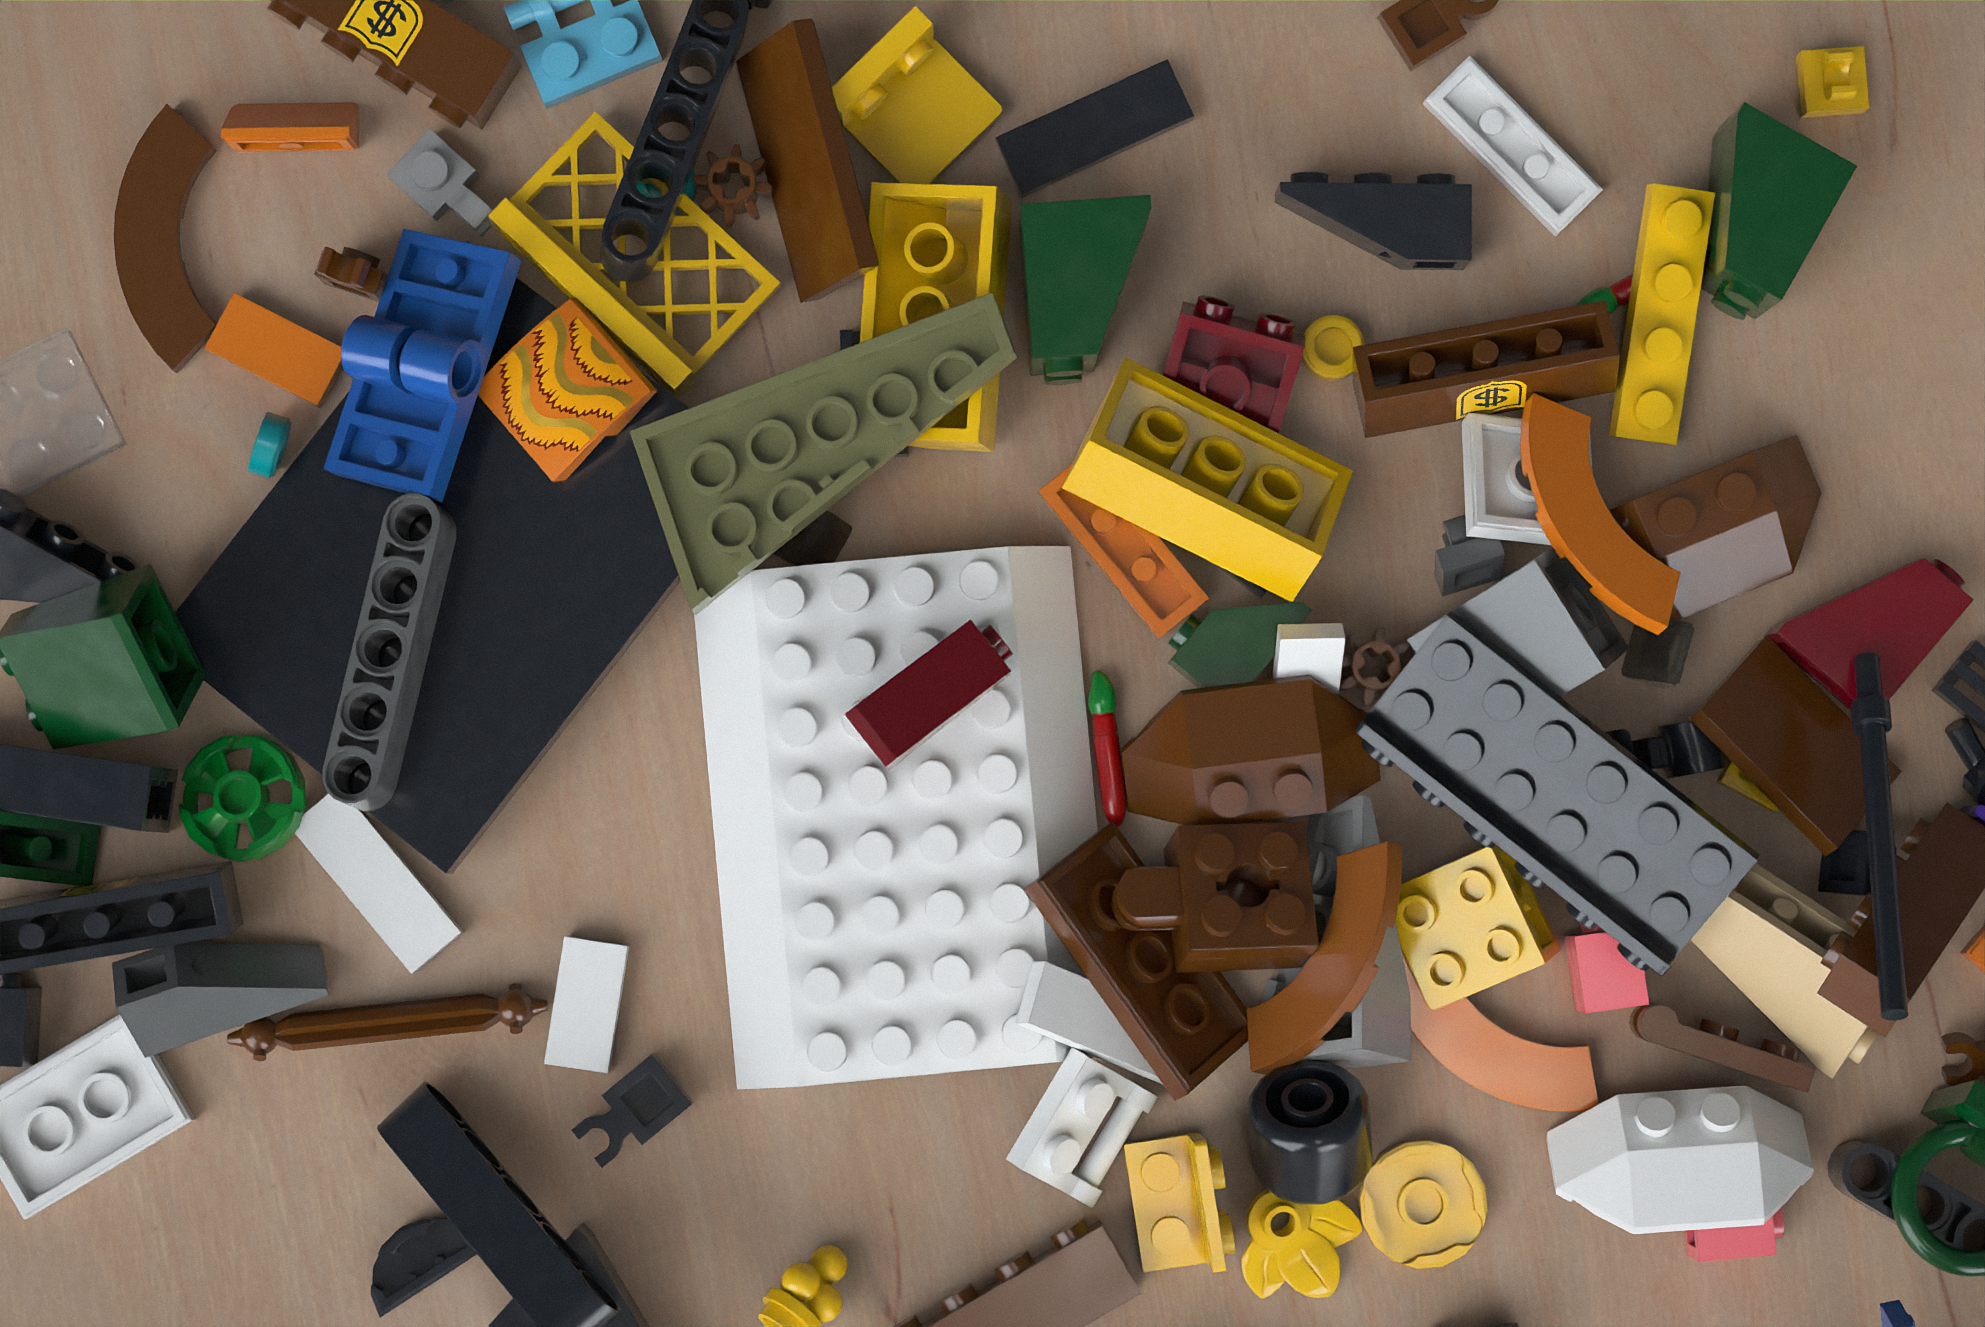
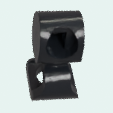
M1692 721L1659 726L1657 737L1632 740L1630 732L1626 729L1605 732L1652 770L1663 768L1667 779L1726 767L1723 752Z

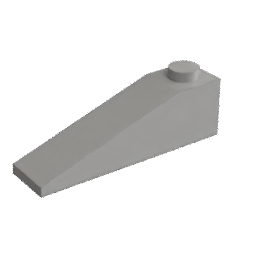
M1364 795L1352 797L1327 813L1311 814L1309 818L1306 837L1318 943L1322 938L1333 906L1337 877V856L1380 843L1371 798ZM1396 921L1393 928L1387 926L1381 948L1374 963L1379 967V970L1354 1012L1346 1011L1332 1029L1324 1035L1326 1042L1301 1060H1321L1348 1068H1363L1411 1061V996ZM1307 962L1302 968L1279 969L1276 981L1268 979L1262 1003L1278 994L1291 983Z

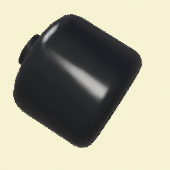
M1299 1060L1294 1064L1273 1069L1257 1082L1248 1098L1247 1121L1252 1166L1263 1187L1278 1198L1300 1205H1323L1346 1197L1362 1185L1372 1167L1373 1146L1369 1097L1357 1077L1336 1064L1321 1060Z

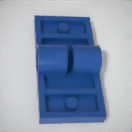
M403 229L374 317L369 315L357 317L349 325L344 335L341 360L345 372L353 378L323 469L336 476L403 493H419L429 497L431 500L443 501L522 262L521 259L507 251Z

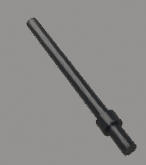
M1862 653L1854 658L1857 699L1851 703L1852 730L1860 736L1880 1015L1885 1020L1896 1021L1905 1019L1908 1016L1886 738V733L1892 729L1891 704L1887 698L1883 697L1880 656L1874 653Z

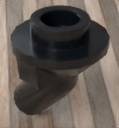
M1961 718L1949 724L1945 728V732L1963 764L1968 769V772L1963 776L1962 787L1974 798L1975 802L1985 806V748L1969 720Z

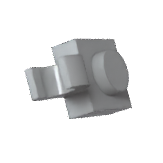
M430 128L387 173L390 180L434 220L438 221L450 208L481 237L492 227L488 215L493 210L468 189L480 175Z

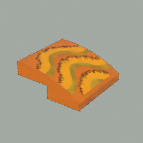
M570 298L527 333L483 377L478 396L551 481L558 482L566 481L605 436L618 435L657 390L577 298Z

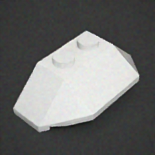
M1746 1085L1618 1094L1548 1131L1546 1137L1556 1195L1570 1202L1575 1200L1593 1214L1632 1234L1764 1225L1789 1200L1800 1185L1803 1186L1812 1177L1814 1171L1802 1114Z

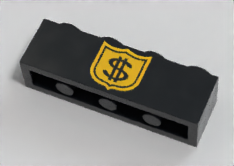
M232 861L0 900V974L230 936L243 924Z

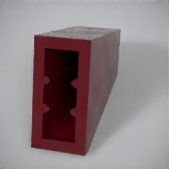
M1926 558L1908 563L1771 627L1764 637L1768 635L1799 668L1851 711V703L1857 699L1854 658L1857 655L1874 653L1880 656L1883 697L1890 700L1974 599L1961 589L1965 582L1954 569L1940 560L1934 559L1930 563Z
M970 619L844 715L889 771L1011 675V669L1004 661L1011 657L1013 653L990 624L979 630Z

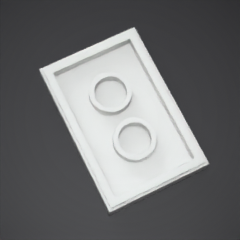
M119 1014L0 1085V1179L23 1219L26 1220L159 1142L196 1118L160 1056L155 1054L144 1057Z

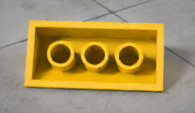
M871 182L868 224L879 266L865 273L860 343L993 293L1004 320L1012 200L997 186ZM1000 372L908 446L936 450L994 452Z
M1125 357L1077 452L1062 488L1293 602L1323 556L1353 470Z

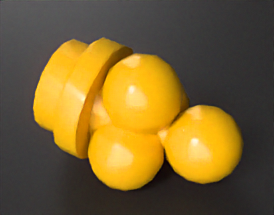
M823 1245L812 1252L809 1263L798 1262L786 1268L781 1277L779 1288L771 1287L762 1298L765 1306L758 1314L762 1324L765 1327H822L821 1323L832 1321L839 1316L843 1308V1299L840 1292L831 1284L843 1278L848 1269V1261L844 1252L836 1246Z

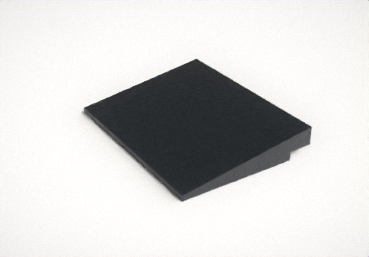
M517 277L484 376L527 333L557 309ZM644 373L642 374L656 388L657 392L618 435L605 436L566 481L552 482L477 395L443 501H434L453 517L457 528L456 542L397 787L392 799L381 808L368 812L446 874H453L681 581L630 431L689 409V407ZM348 393L175 612L206 674L204 681L321 775L383 518L388 506L397 497L407 494L336 476L323 469ZM431 514L420 515L412 521L409 527L410 541H419L429 534L432 527ZM407 576L397 583L394 589L396 604L406 603L414 596L417 590L415 576ZM400 638L390 639L382 645L379 651L381 667L391 666L399 659L402 653ZM384 700L373 702L366 709L363 723L367 731L378 728L384 722L387 713ZM368 763L357 765L351 771L348 786L352 794H358L368 787L371 780V769Z

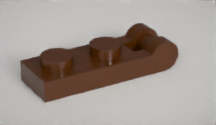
M1650 1003V1005L1637 1006L1630 1015L1629 1024L1631 1031L1636 1037L1644 1041L1795 1090L1809 1092L1816 1068L1797 1062L1801 1051L1799 1049L1764 1038L1760 1050L1736 1042L1740 1030L1703 1018L1699 1030L1679 1024L1676 1013L1665 1005Z

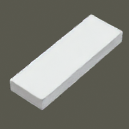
M1471 56L1466 58L1422 103L1555 237L1603 190Z
M327 794L303 814L300 826L295 832L297 837L411 974L416 973L464 933L362 810L335 800L330 794Z
M1047 961L1032 962L1016 1024L1163 1084L1089 979Z

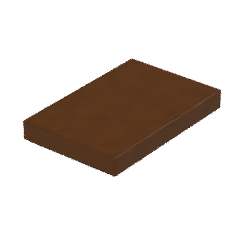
M1766 635L1747 652L1689 719L1824 856H1827L1839 848L1865 816L1860 736L1853 732L1852 720ZM1888 758L1891 785L1902 771Z

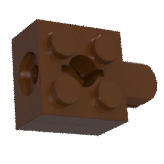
M1305 822L1178 825L1164 848L1165 866H1134L1124 872L1112 894V910L1115 918L1123 928L1132 931L1172 930L1176 973L1302 968L1319 946Z

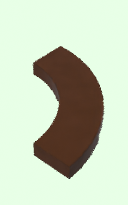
M166 104L144 132L127 164L115 210L114 248L121 288L134 320L156 354L172 371L178 373L210 339L217 325L204 309L192 288L185 262L182 260L180 246L181 219L184 218L190 192L200 172L217 150Z

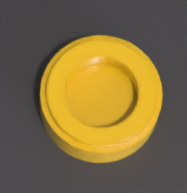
M1328 315L1315 320L1304 333L1305 348L1301 358L1304 366L1312 375L1322 380L1336 381L1346 378L1353 373V347L1365 345L1362 332L1354 322L1343 316Z

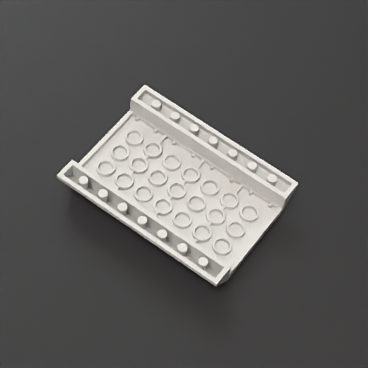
M1005 546L750 571L697 615L694 613L737 1090L803 1087L1064 1061L1072 1048L1071 1046L1016 1024L1032 962L1047 961L1087 978L1024 890L1029 884L1098 831L1071 547ZM970 619L979 630L990 624L1013 653L1011 657L1004 661L1011 669V675L888 771L844 714ZM1079 1050L1080 1052L1086 1054V1055L1089 1056V1057H1095V1056H1093V1055H1090V1054H1088V1053H1085V1052Z

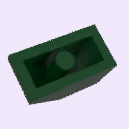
M1303 602L1215 609L1211 610L1203 621H1200L1191 614L1168 642L1169 645L1177 650L1168 664L1197 688L1253 682L1275 656L1278 624H1301L1312 609Z
M0 810V877L76 886L91 885L101 825Z

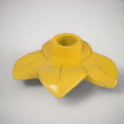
M1266 1189L1253 1199L1247 1210L1246 1227L1251 1239L1241 1257L1243 1277L1253 1292L1261 1299L1273 1294L1285 1281L1296 1291L1308 1297H1330L1334 1294L1340 1279V1261L1334 1248L1357 1237L1362 1232L1361 1223L1354 1212L1340 1200L1323 1205H1300L1280 1199ZM1280 1212L1289 1213V1222L1281 1230H1271V1220L1276 1214Z

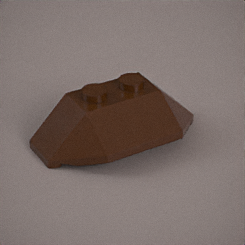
M1795 435L1655 490L1609 511L1620 527L1638 546L1665 565L1681 572L1669 620L1675 622L1793 574L1818 505L1821 491L1799 438ZM1584 578L1588 588H1592L1593 586Z
M1311 675L1181 690L1149 721L1136 738L1133 737L1121 748L1128 812L1181 825L1240 824L1327 813L1381 780L1379 762L1364 750L1361 745L1364 739L1355 732V728L1368 713L1363 709L1357 708L1343 696Z

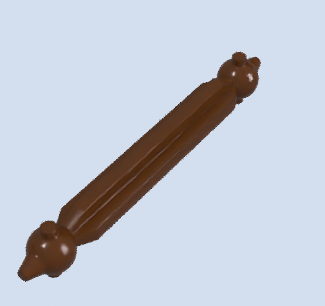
M513 983L509 985V991L505 992L499 999L480 993L292 1013L277 1023L264 1017L246 1023L243 1028L228 1034L227 1041L228 1044L244 1047L253 1054L255 1061L266 1060V1054L274 1050L277 1045L292 1051L478 1032L485 1031L500 1021L510 1027V1033L519 1034L523 1031L522 1026L528 1024L533 1016L548 1010L547 1000L531 997L528 993L522 991L520 984Z

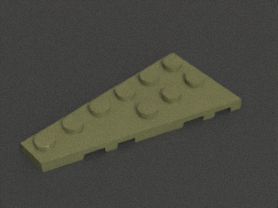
M993 293L630 431L692 612L697 615L1017 359Z

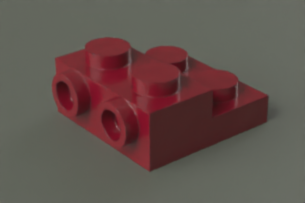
M1200 295L1196 305L1183 301L1163 376L1279 433L1305 348V335L1294 332L1296 327L1294 321L1277 314L1260 313L1257 322L1234 316L1235 306L1220 298Z

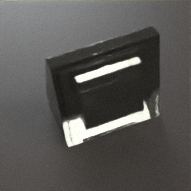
M827 510L772 555L792 566L834 563L848 540L852 527Z
M1669 620L1668 627L1659 635L1634 624L1628 644L1630 649L1626 651L1621 669L1622 675L1625 678L1662 689L1679 684L1695 629L1692 628L1693 624Z

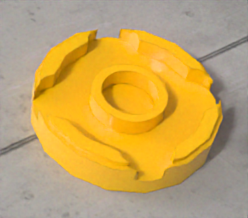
M1429 1139L1402 1141L1380 1153L1372 1163V1167L1362 1183L1358 1194L1360 1222L1372 1244L1391 1260L1416 1269L1443 1267L1465 1255L1480 1234L1488 1212L1485 1185L1474 1164L1452 1146Z

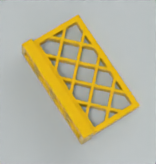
M594 112L510 200L505 197L488 217L495 231L569 299L577 298L621 348L674 397L679 399L695 382L694 377L781 287V283L691 199L683 194L678 209L686 216H675L671 227L698 226L708 236L709 259L671 261V232L669 230L663 245L664 261H657L652 272L664 271L665 305H636L627 296V282L619 281L618 288L603 274L608 272L602 266V263H591L581 254V229H603L606 218L580 219L579 185L616 184L618 189L624 174L623 158L629 162L634 149L597 112ZM596 134L615 150L616 174L579 175L578 152ZM571 161V175H557ZM648 178L639 182L651 183L662 193V196L669 191L665 183L658 179ZM546 186H571L572 219L545 220L529 203ZM557 230H573V245ZM626 235L618 238V251L625 255ZM716 244L732 259H716ZM744 269L761 286L744 303L718 304L717 270ZM709 270L710 304L673 305L672 271ZM734 313L718 330V314ZM711 314V338L692 356L674 340L673 315ZM665 315L666 331L649 316Z

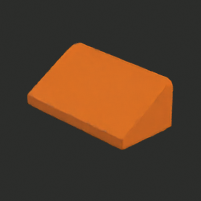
M353 102L237 104L231 107L221 127V138L235 152L356 151V148H359V107Z

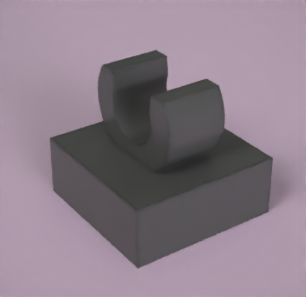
M1465 515L1443 521L1446 533L1442 534L1445 548L1435 551L1434 575L1442 597L1503 578L1505 552L1500 539L1466 536Z

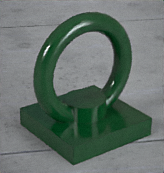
M1974 1080L1931 1092L1920 1114L1937 1124L1919 1134L1907 1146L1895 1167L1891 1184L1893 1215L1907 1244L1930 1265L1950 1274L1967 1277L1985 1275V1248L1961 1250L1939 1240L1930 1231L1922 1218L1918 1205V1184L1928 1162L1941 1151L1955 1146H1960V1150L1965 1156L1985 1168V1085Z

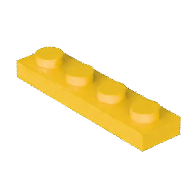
M1656 183L1647 184L1608 436L1677 446L1714 205V192Z

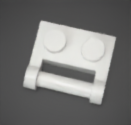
M1072 1047L1006 1159L1021 1170L1094 1208L1103 1192L1098 1186L1142 1112L1144 1111L1149 1114L1159 1097ZM1119 1096L1121 1099L1077 1173H1073V1169L1078 1164L1099 1125L1110 1110L1115 1098Z

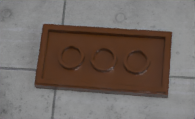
M812 18L791 21L736 61L760 154L766 163L765 173L768 184L772 185L773 188L772 199L800 303L820 300L879 266L816 27Z
M1112 821L1099 829L1024 888V890L1176 1101L1189 1094L1249 1041L1247 1008L1220 971L1176 973L1172 930L1132 931L1123 928L1115 918L1111 902L1112 894L1126 870L1134 866L1145 865Z

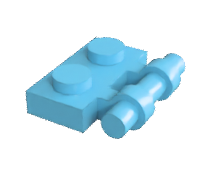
M519 0L504 6L513 30L537 21L543 37L523 44L520 48L547 109L663 61L638 0H630L613 7L610 0H590L596 15L562 29L555 13L586 0Z

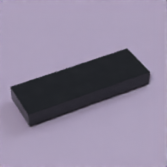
M1167 59L995 137V142L1019 194L1023 198L1193 120L1194 114Z

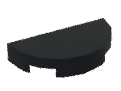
M424 1217L402 1226L381 1246L373 1266L371 1297L379 1317L381 1318L477 1255L447 1217Z

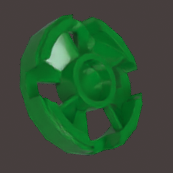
M235 734L222 736L201 748L185 768L181 780L186 783L183 793L184 805L178 804L179 817L189 838L207 853L235 862L260 860L284 847L299 828L307 804L305 778L295 758L276 742L252 735L242 737ZM252 749L248 772L244 770L231 771L226 755L238 750ZM283 778L291 782V804L270 802V791L267 785ZM198 794L213 795L214 806L198 812ZM241 824H247L253 842L249 843L248 848L236 849Z

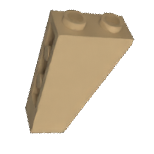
M1755 863L1691 938V941L1821 1072L1830 1078H1834L1847 1057L1859 1064L1879 1033L1817 994L1831 971L1820 962L1842 930L1854 937L1857 930L1849 926L1848 922Z

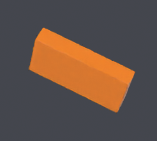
M233 293L204 348L208 352L319 408H322L343 367L341 346L236 293Z

